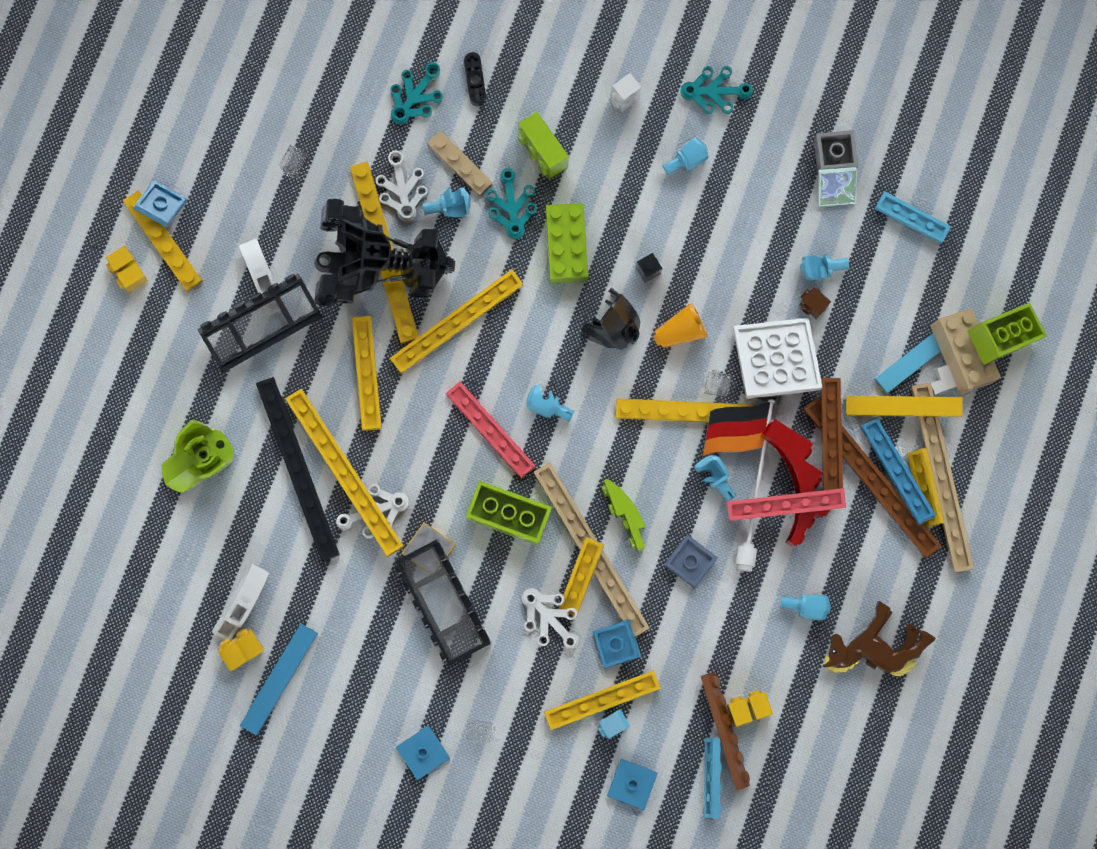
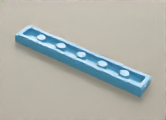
M875 418L861 425L860 429L916 523L920 525L934 518L936 514L879 419Z
M300 624L241 722V727L256 736L259 734L317 637V632Z

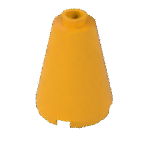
M691 303L656 329V335L653 336L657 346L661 345L665 348L705 339L708 337V334L694 304Z

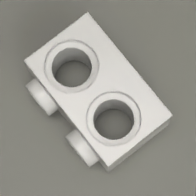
M631 73L612 86L610 102L614 108H619L621 112L640 99L642 87Z

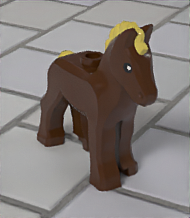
M877 601L875 616L865 631L857 635L847 646L844 645L839 634L831 636L829 655L825 656L826 662H824L822 667H828V671L834 673H845L849 669L852 670L864 658L867 660L865 664L874 670L877 667L893 676H902L910 672L911 668H915L917 662L913 659L919 658L923 650L933 643L936 638L926 631L920 633V630L908 623L905 628V642L901 648L894 651L884 640L877 636L893 612L890 611V607ZM919 636V641L914 645L917 637Z

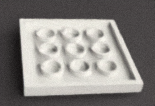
M809 318L734 326L733 331L746 399L819 391L822 389Z

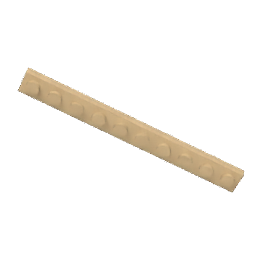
M931 382L911 387L913 397H934ZM918 417L924 447L928 451L944 519L942 525L953 573L973 570L974 566L939 417Z
M549 462L534 471L535 477L581 551L585 538L589 537L596 540L595 536L551 463ZM602 551L594 575L621 620L630 619L636 637L648 630L649 626L606 554Z

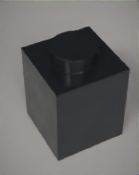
M654 253L637 261L635 266L644 283L660 275L663 269Z

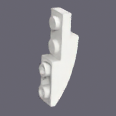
M255 239L239 247L258 293L262 294L275 282L258 240ZM275 300L264 306L268 316L281 311Z
M253 563L250 565L232 594L230 603L213 628V634L224 640H231L238 628L242 627L266 582L269 574L268 571Z

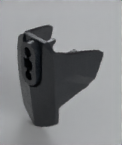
M610 288L608 292L615 299L612 303L606 299L605 303L610 308L604 314L601 321L593 317V324L585 323L580 335L604 347L622 350L629 343L634 344L638 340L641 322L630 302L621 293L619 294L613 288Z

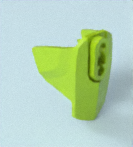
M196 420L190 421L177 433L174 441L173 455L161 464L165 484L174 491L186 492L208 477L221 472L232 463L234 448L222 431L212 429ZM223 442L224 447L221 449L217 448L218 444ZM203 454H207L205 459H202Z

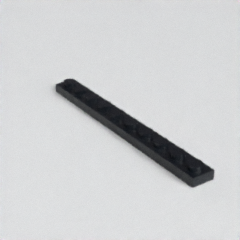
M274 377L257 382L256 386L321 562L338 557L340 553Z

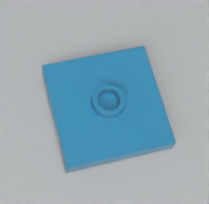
M154 180L134 205V210L167 228L184 206L187 198Z
M630 619L593 631L604 669L642 657Z
M429 725L396 747L417 780L450 759Z
M620 759L607 796L644 810L658 773Z

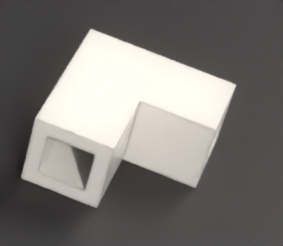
M948 365L935 370L939 381L931 383L934 396L957 387Z

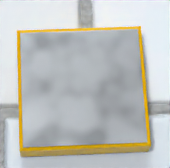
M424 522L401 554L406 556L438 539L448 556L456 544ZM433 548L411 559L413 563L431 575H434L441 566Z

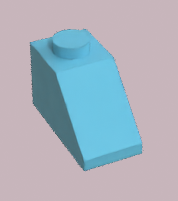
M619 709L599 721L600 726L597 729L603 738L606 736L607 739H610L630 727Z

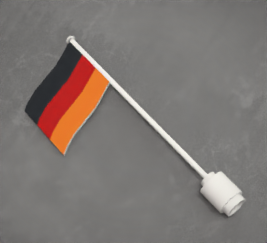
M773 399L768 400V403L750 407L714 409L710 411L703 456L717 452H744L762 448L754 498H758L767 445V441L760 436L771 420L773 404H775ZM755 518L750 520L747 543L738 546L735 564L737 565V570L752 572V568L755 567L757 549L754 548V544H751Z

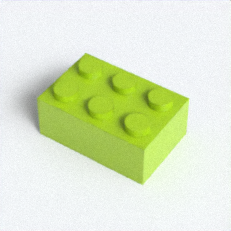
M538 111L518 123L517 132L519 136L517 138L522 146L526 145L530 158L533 161H537L539 164L538 169L543 176L546 175L550 180L568 168V154Z

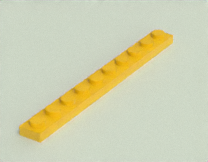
M368 161L350 166L364 217L375 225H382L383 233L390 238ZM388 269L381 272L382 279L401 275L400 270L398 273H395V270L389 272ZM403 280L383 282L401 344L414 341L419 335Z
M302 388L285 398L387 558L404 547Z

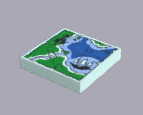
M856 167L818 170L819 207L856 203Z

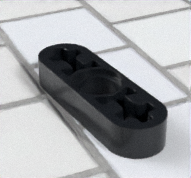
M470 52L464 58L469 100L474 106H482L486 102V91L481 58L477 53ZM471 58H474V61H476L475 70H472ZM478 75L481 80L479 83L473 84L470 81V77ZM475 89H478L479 95L483 96L480 97L479 101L473 98L475 97Z

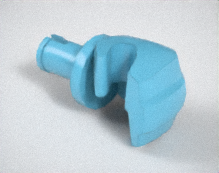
M697 137L687 142L681 150L676 151L675 159L662 165L666 174L670 175L680 168H684L686 171L692 170L704 163L709 158L706 144Z
M460 187L453 193L451 188H449L440 195L439 201L422 204L424 215L441 212L444 214V217H465L469 215L471 207L470 195L466 192L465 188Z
M824 255L823 258L804 256L800 264V271L807 281L831 277L833 271L849 269L848 258L831 260L829 255Z
M535 384L528 394L527 408L543 417L551 418L555 414L570 422L575 411L559 404L560 398L556 396L554 399L551 390L548 392V399H543L542 387Z
M710 455L695 465L694 468L698 473L703 471L711 473L712 476L704 478L703 482L713 483L710 485V488H718L726 502L737 496L727 483V478L730 475L719 457Z
M802 594L799 599L782 596L780 608L797 610L799 617L822 621L830 613L831 604L829 597L826 595L812 594L806 596V594Z

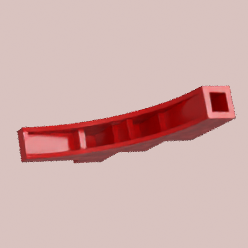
M777 419L770 420L760 437L771 444L783 458L792 476L795 494L815 492L816 490L813 488H817L822 480L820 477L823 472L804 460L808 459L811 455L813 443ZM830 510L795 513L793 526L785 543L791 547L800 545L805 539L804 533L807 528L810 529L814 524V517L823 518V516L828 515Z

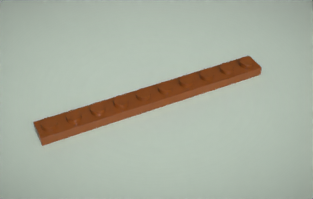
M817 397L804 407L803 411L821 431V399ZM842 426V458L924 558H927L941 544L923 523L920 525L916 523L898 492Z

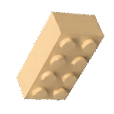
M972 308L940 318L930 325L944 360L953 375L959 395L992 384L1001 378L994 361L983 364L967 332L970 328L978 325Z

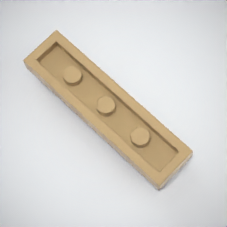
M439 131L427 143L479 197L493 185V182L442 131Z

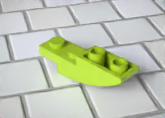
M605 479L604 485L601 488L604 496L609 497L610 504H608L611 515L615 514L616 519L624 516L622 523L625 531L629 530L631 535L628 538L631 548H635L636 552L644 550L645 546L639 531L645 529L646 526L638 509L622 489L609 479Z

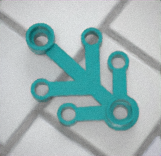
M431 62L427 64L425 68L426 75L414 91L412 72L410 70L402 72L401 76L405 83L407 100L403 105L400 97L402 94L401 86L398 84L391 86L390 91L395 103V107L391 111V118L395 123L404 124L408 121L409 117L415 116L428 118L432 115V108L429 105H424L422 108L410 109L411 106L429 101L440 103L443 100V94L438 90L421 95L430 81L439 77L440 66L437 63ZM436 70V73L430 74V71ZM410 74L411 76L410 78L406 79L404 78V75ZM398 88L399 92L394 93L393 89ZM436 94L441 96L439 99L434 98ZM429 109L430 112L428 114L423 113V110ZM403 113L404 116L402 118H398L397 114Z
M706 66L703 68L702 74L694 82H686L680 89L681 96L685 100H694L703 108L705 114H712L715 105L712 102H706L700 95H707L722 109L724 114H730L733 111V104L728 101L726 102L719 95H738L741 99L745 100L749 99L753 92L752 86L748 83H742L739 87H718L725 79L730 78L732 69L729 66L722 67L720 74L707 87H700L706 79H710L713 76V68ZM709 70L711 74L706 75L704 71ZM728 70L729 74L725 75L723 71ZM746 87L749 91L744 92L742 88ZM691 88L693 92L688 93L686 89ZM728 105L731 109L725 110L724 106ZM706 106H711L712 110L708 111Z
M506 168L501 172L500 179L505 184L508 203L497 196V192L493 189L487 191L486 199L506 211L510 216V221L500 215L499 209L495 207L491 208L488 214L490 219L496 220L506 228V234L509 238L516 240L524 235L525 223L537 212L536 204L529 203L526 206V212L519 220L517 218V212L528 198L534 195L535 189L532 185H526L522 195L515 202L513 189L515 172L512 169ZM506 173H510L512 176L510 178H506L504 175ZM526 189H532L533 192L531 194L526 193ZM490 193L495 194V197L489 198L488 195ZM532 206L535 210L530 212L528 208ZM496 211L498 214L494 217L491 216V212ZM518 227L519 231L513 232L512 228Z

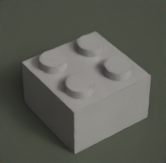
M854 130L816 134L814 148L817 173L818 170L858 168Z

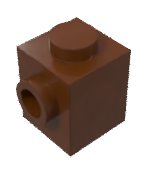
M814 287L811 291L807 289L800 297L802 301L799 305L805 314L817 319L830 305L831 301Z

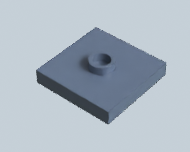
M687 534L665 562L664 566L695 589L718 557Z

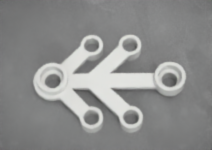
M395 150L389 154L388 159L390 165L394 167L398 187L388 181L384 175L376 177V185L380 188L384 187L400 197L401 204L391 199L388 193H382L379 196V200L382 205H388L398 211V217L401 221L411 222L416 217L415 207L422 198L427 196L428 191L425 186L417 187L416 194L410 202L408 201V195L415 184L423 179L424 172L421 168H415L413 175L405 185L401 167L404 162L403 154ZM396 157L400 159L397 163L393 162V159ZM421 172L422 175L417 177L415 176V173ZM384 179L385 182L383 184H379L378 180ZM424 189L425 193L421 195L418 193L419 190ZM386 196L389 199L388 201L383 202L382 198ZM410 211L411 214L409 216H405L404 212Z
M372 484L368 489L370 495L373 497L379 496L388 501L383 504L375 503L382 513L391 510L387 521L393 529V522L398 512L404 511L409 505L408 497L400 492L392 495L381 490L377 484ZM377 488L378 492L372 493L371 489ZM397 499L403 500L400 505H397L395 502ZM358 512L352 515L341 514L337 517L336 523L341 530H348L352 527V523L362 520V517ZM346 518L348 521L346 524H341V519ZM366 526L362 531L363 536L367 539H371L373 537V534L369 536L365 535V531L369 529Z
M529 588L523 592L522 601L527 606V621L524 624L526 631H534L537 627V623L534 621L535 608L541 614L538 644L541 646L549 644L548 624L550 623L563 638L566 648H576L580 643L579 636L576 633H569L555 617H566L569 620H573L578 616V611L575 608L550 609L541 603L553 602L555 605H561L565 601L564 595L561 593L555 595L540 594L535 588ZM530 594L535 598L533 602L528 599ZM556 596L561 597L562 601L560 603L556 602ZM570 610L575 612L574 617L569 616L568 612ZM528 622L533 623V629L528 628ZM542 636L546 637V643L541 642ZM568 638H572L574 640L573 645H570L568 643Z

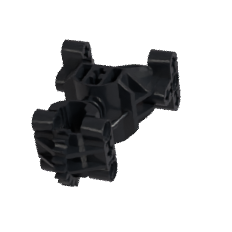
M328 199L322 208L320 229L327 232L337 231L335 244L343 253L326 251L319 253L316 257L314 265L318 271L335 273L334 275L324 274L320 276L315 288L314 303L316 305L330 306L332 303L352 304L354 302V295L365 291H372L377 283L401 280L404 281L407 287L411 288L410 296L425 298L432 292L444 274L448 275V273H452L455 270V261L450 256H446L438 239L437 230L422 229L412 245L396 238L387 237L383 233L382 225H375L365 217L360 216L359 207L344 205L343 200ZM389 241H392L393 244L407 249V251L404 252L403 249L397 251V248L391 250V245ZM325 258L329 264L322 265L319 259ZM413 259H429L430 267L422 268L419 263H413ZM386 269L389 272L395 270V273H398L399 270L401 272V275L378 280L381 272Z

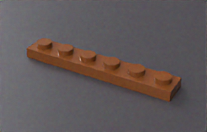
M821 378L823 491L843 488L841 378Z
M715 672L702 675V683L735 789H743L750 786V776L745 770L743 764L744 757L737 745L738 738L733 732L732 718L726 709V699L720 690V680Z

